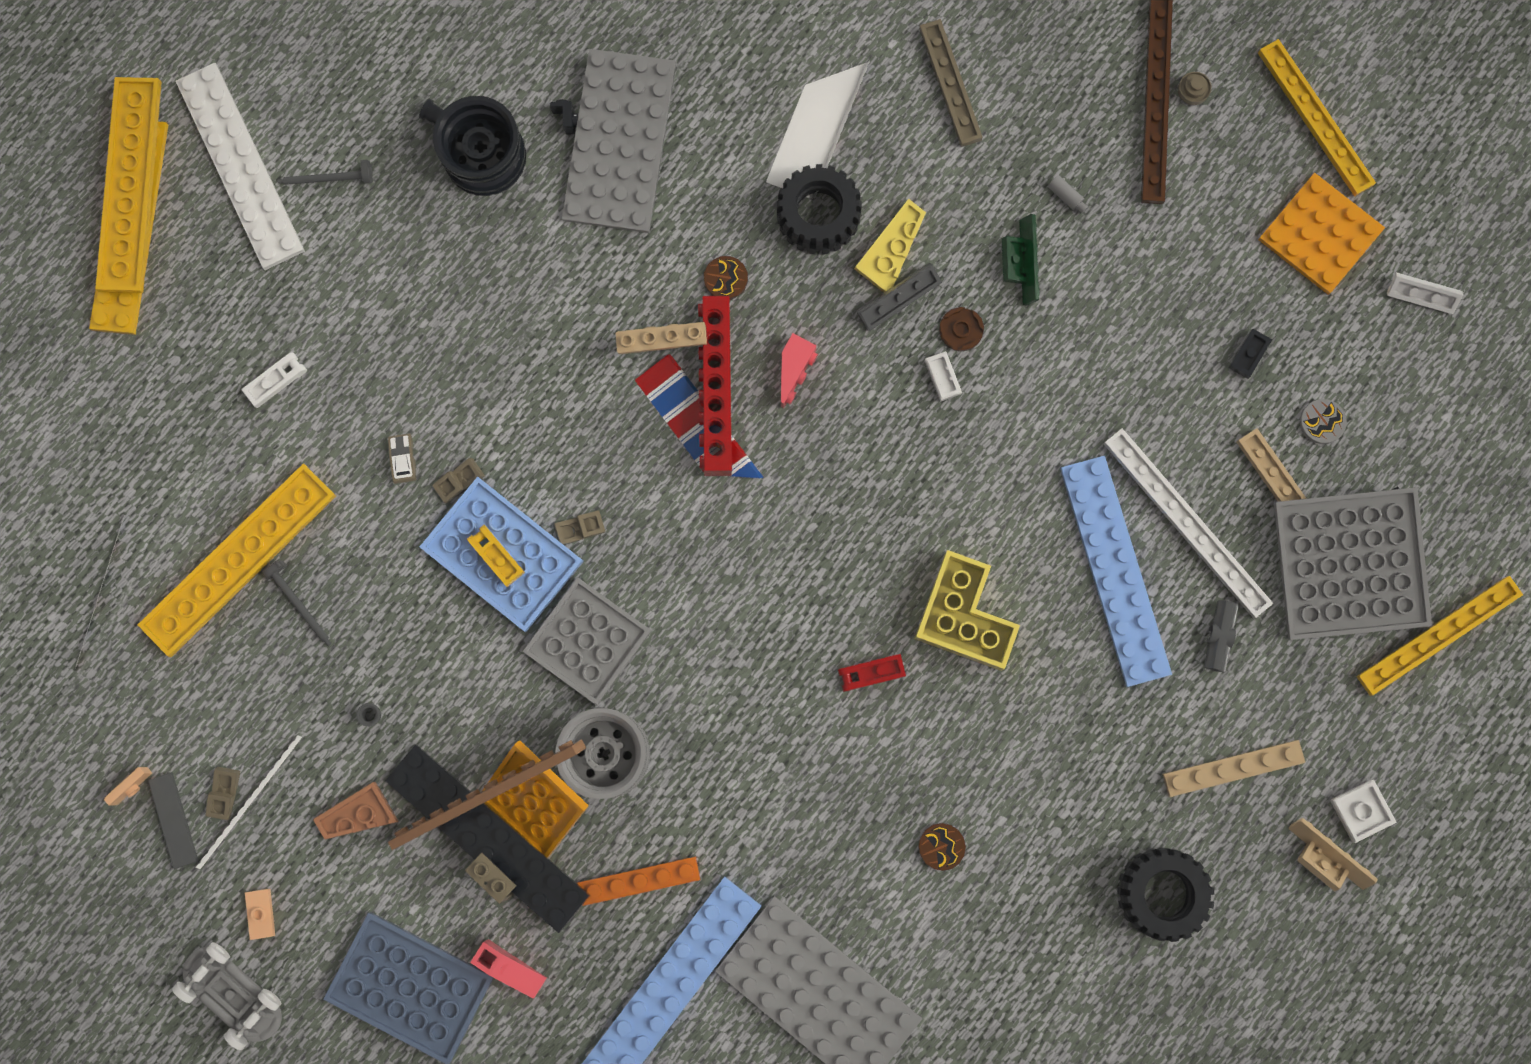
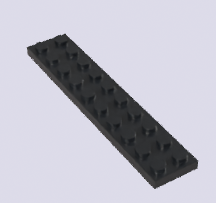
M416 744L385 780L428 819L431 818L429 814L440 808H443L444 811L449 809L447 805L459 798L462 802L467 800L465 795L471 792ZM485 803L438 826L440 830L473 859H476L483 853L516 885L511 892L558 933L564 929L591 896Z

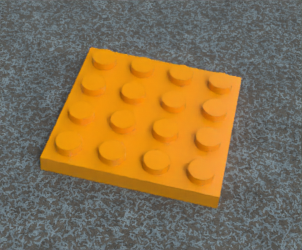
M1314 173L1258 240L1329 295L1385 227Z
M519 740L511 748L488 783L495 779L499 783L503 781L502 776L515 769L516 773L522 771L521 766L529 761L534 760L537 763L541 760ZM551 769L484 802L547 858L554 852L589 806Z

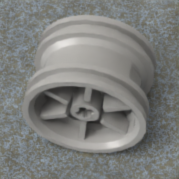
M593 708L581 712L565 725L558 737L555 753L560 751L559 746L572 740L573 744L582 740L586 746V749H584L585 754L582 757L575 755L557 765L559 774L564 782L573 791L584 797L609 799L624 795L642 781L648 770L651 757L650 744L646 733L641 725L632 717L617 710ZM593 728H597L599 731L596 737L590 735V731ZM615 730L622 732L621 738H614L613 733ZM601 749L610 750L611 754L608 755V760L600 758ZM625 751H630L632 753V758L630 760H625L623 758V753ZM588 769L594 770L595 775L593 778H589L586 775ZM611 771L618 772L616 780L610 778L609 774Z

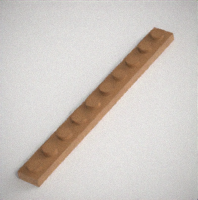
M572 740L559 746V752L554 754L553 750H550L540 756L541 761L535 763L534 760H531L521 766L522 771L516 773L514 769L502 776L503 781L498 783L497 779L484 785V791L480 792L476 789L465 795L467 800L462 802L459 798L447 805L449 809L444 811L443 808H440L429 814L430 819L426 820L425 817H422L413 822V828L408 829L407 826L401 828L394 833L396 837L388 841V844L394 850L560 764L586 749L584 742L580 740L573 744Z

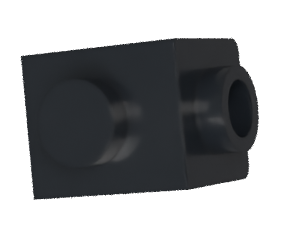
M559 99L556 102H550L552 114H563V128L566 135L575 134L578 114L574 112L572 101Z

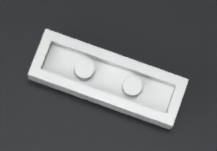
M1396 272L1388 288L1387 295L1454 314L1463 297V292Z

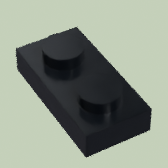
M1251 329L1228 368L1249 379L1272 339L1255 329Z

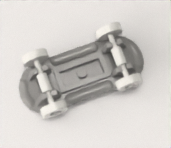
M212 942L208 947H201L189 955L183 967L184 983L177 982L172 988L173 993L186 1003H191L195 997L204 1003L230 1027L224 1034V1038L237 1050H243L248 1044L247 1041L260 1042L269 1039L277 1032L281 1025L280 999L271 991L262 989L229 959L230 955L223 947Z

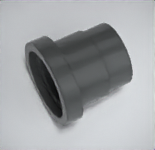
M365 703L357 710V720L363 726H374L381 719V711L375 704ZM369 709H373L376 716L374 720L369 722L366 718V713Z

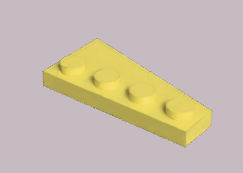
M908 199L854 269L884 293L891 289L899 276L902 265L910 251L912 242L916 237L926 212Z

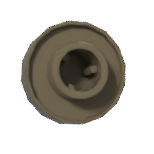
M1190 72L1182 77L1178 85V94L1183 102L1189 105H1199L1209 97L1212 85L1205 74Z

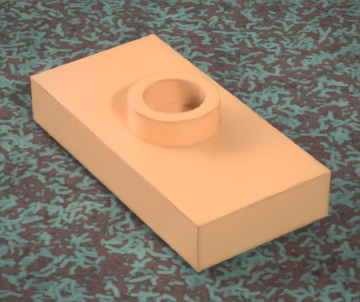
M148 767L136 768L104 797V801L109 806L118 805L127 796L132 797L140 790L139 785L152 772Z
M270 889L245 892L250 940L275 936Z

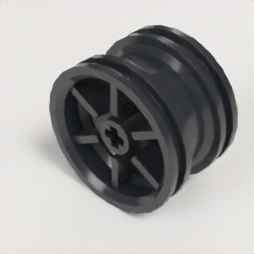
M485 96L464 97L451 103L438 117L433 129L434 149L448 176L458 188L476 196H491L509 189L517 182L523 173L527 152L514 117L502 103ZM476 125H483V127H475ZM498 132L503 133V137L500 139L496 138ZM463 136L462 142H457L458 138ZM497 154L498 156L504 155V157L501 160L497 159ZM467 159L464 164L459 163V160ZM480 165H485L487 169L480 170Z

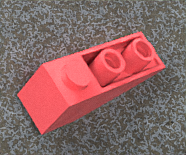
M792 333L782 351V408L787 403H792L796 396L794 389L797 384L802 385L807 376L805 370L808 364L812 366L818 356L815 353V344Z
M489 939L482 943L470 962L489 976L533 999L547 979V977Z

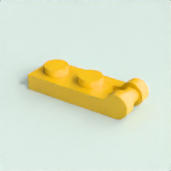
M484 524L479 528L480 531L474 536H469L467 541L504 585L509 587L525 572ZM487 538L489 542L482 547L480 542Z

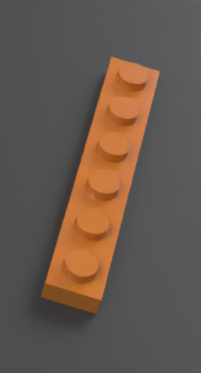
M695 856L577 882V884L591 895L583 904L585 906L699 881L701 878Z

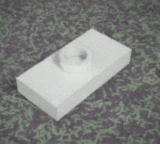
M947 352L925 358L924 361L940 402L961 395L962 391Z

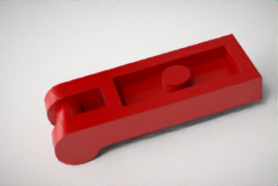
M901 654L838 669V674L842 676L844 684L841 685L843 692L906 677ZM857 672L859 681L852 682L851 674Z

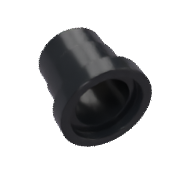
M429 98L424 103L419 113V118L436 124L443 109L434 104V101Z

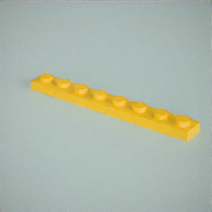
M1277 39L1260 49L1258 52L1259 56L1354 197L1376 184L1375 180L1280 40Z
M1510 576L1504 577L1356 676L1369 696L1375 695L1523 596V593Z

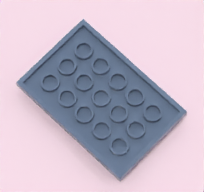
M369 912L323 1000L444 1064H451L494 978L476 966Z

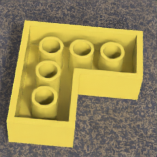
M947 550L914 639L1002 671L1006 667L1020 625L976 609L991 566Z

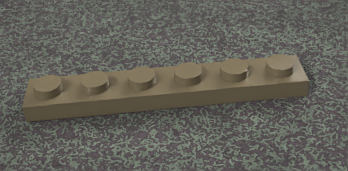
M941 19L920 25L919 30L960 146L964 147L982 141L983 137Z

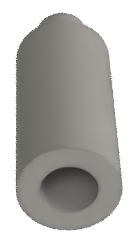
M1057 175L1048 185V188L1073 211L1077 209L1083 214L1087 210L1088 206L1083 203L1085 198L1060 175Z

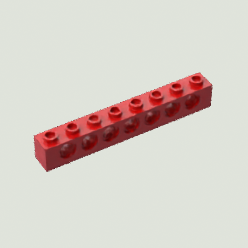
M703 296L702 304H698V317H703L707 335V344L703 345V347H698L699 360H703V368H699V382H703V390H699V403H704V412H699V425H704V434H699V447H704V456H700V469H704V476H732L730 297ZM710 318H717L720 322L713 325L708 320ZM711 339H717L720 344L711 346L708 342ZM716 360L720 363V366L712 368L708 363ZM711 382H718L721 387L714 390L708 385ZM716 403L721 406V409L714 412L709 409V406ZM717 425L721 428V431L714 434L710 432L709 428ZM713 447H718L722 452L720 455L714 456L710 454L709 450Z

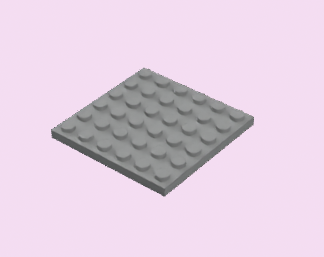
M1418 487L1274 502L1289 640L1432 626Z

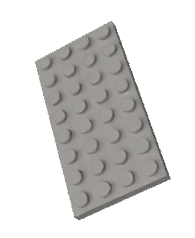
M589 49L562 214L563 221L650 233L676 70L675 60Z
M776 896L771 899L715 970L716 973L825 1064H888L922 1020L921 1016Z

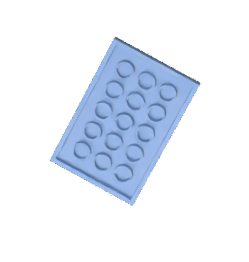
M479 477L473 481L420 545L422 550L524 632H527L583 563L581 558ZM484 524L525 572L509 587L504 585L467 541V538L480 531L479 528ZM487 538L483 539L480 542L481 546L486 545L489 540Z

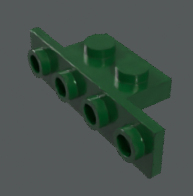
M1029 214L1019 220L1020 238L1011 236L1001 238L1003 282L1022 284L1023 306L1038 301L1040 295L1035 214Z

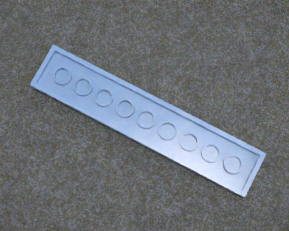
M1105 456L1061 467V474L1126 687L1172 675Z
M724 877L582 1064H642L762 905L728 878Z

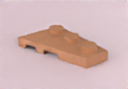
M372 782L313 819L324 840L399 822L376 782Z

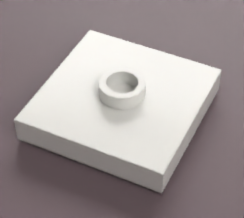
M1369 780L1330 800L1352 843L1359 842L1397 823L1374 780Z

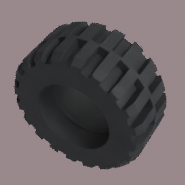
M816 164V168H810V165L803 167L802 172L796 170L792 173L791 179L787 178L784 181L783 188L778 193L777 221L780 224L782 235L787 236V241L791 245L797 244L798 250L803 252L804 248L809 249V254L816 255V251H822V255L829 254V249L833 248L834 251L841 249V244L847 245L851 241V236L856 234L861 218V194L859 189H855L853 179H847V173L843 170H840L838 173L835 171V167L831 165L828 168H822V164ZM815 192L827 194L839 204L840 214L836 220L827 225L816 226L809 224L798 213V206L801 200Z
M1152 848L1146 850L1143 854L1139 853L1134 856L1135 860L1126 864L1125 873L1120 874L1121 886L1117 887V894L1120 895L1121 899L1118 903L1124 911L1123 915L1137 931L1159 941L1177 942L1181 938L1186 940L1192 937L1191 933L1194 931L1198 933L1203 928L1201 926L1203 921L1208 922L1210 918L1208 914L1209 908L1213 909L1214 902L1211 901V895H1215L1214 887L1209 885L1211 878L1208 873L1203 871L1204 866L1200 862L1195 861L1191 855L1169 848ZM1167 871L1176 874L1181 878L1186 889V899L1183 907L1178 913L1170 917L1157 916L1150 911L1145 901L1147 883L1159 872Z

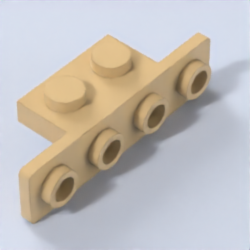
M704 322L680 325L670 324L662 327H646L644 329L616 332L618 354L707 344L706 325Z
M1301 818L1290 825L1289 830L1306 843L1297 861L1333 891H1337L1342 887L1346 877L1363 890L1376 884L1378 879L1369 870L1362 867L1310 822Z

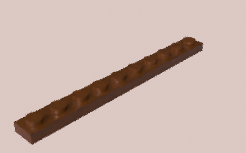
M1149 0L1141 203L1164 204L1173 0Z

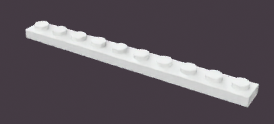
M1123 428L1104 442L1105 447L1253 619L1257 618L1273 604Z

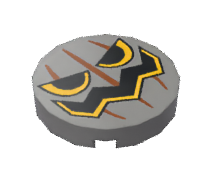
M1318 399L1309 403L1302 410L1300 417V428L1304 436L1310 441L1319 444H1329L1338 440L1343 435L1347 426L1346 415L1343 409L1336 402L1328 399Z

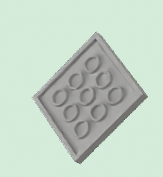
M577 577L523 652L598 706L652 630Z

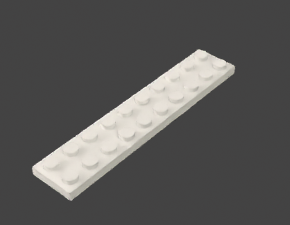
M213 63L176 80L178 88L262 268L267 270L305 252L218 65Z

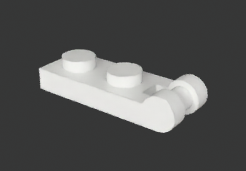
M293 352L287 354L241 389L254 407L259 408L287 385L307 372L305 366L299 364L298 358ZM290 366L292 370L287 373L284 369Z

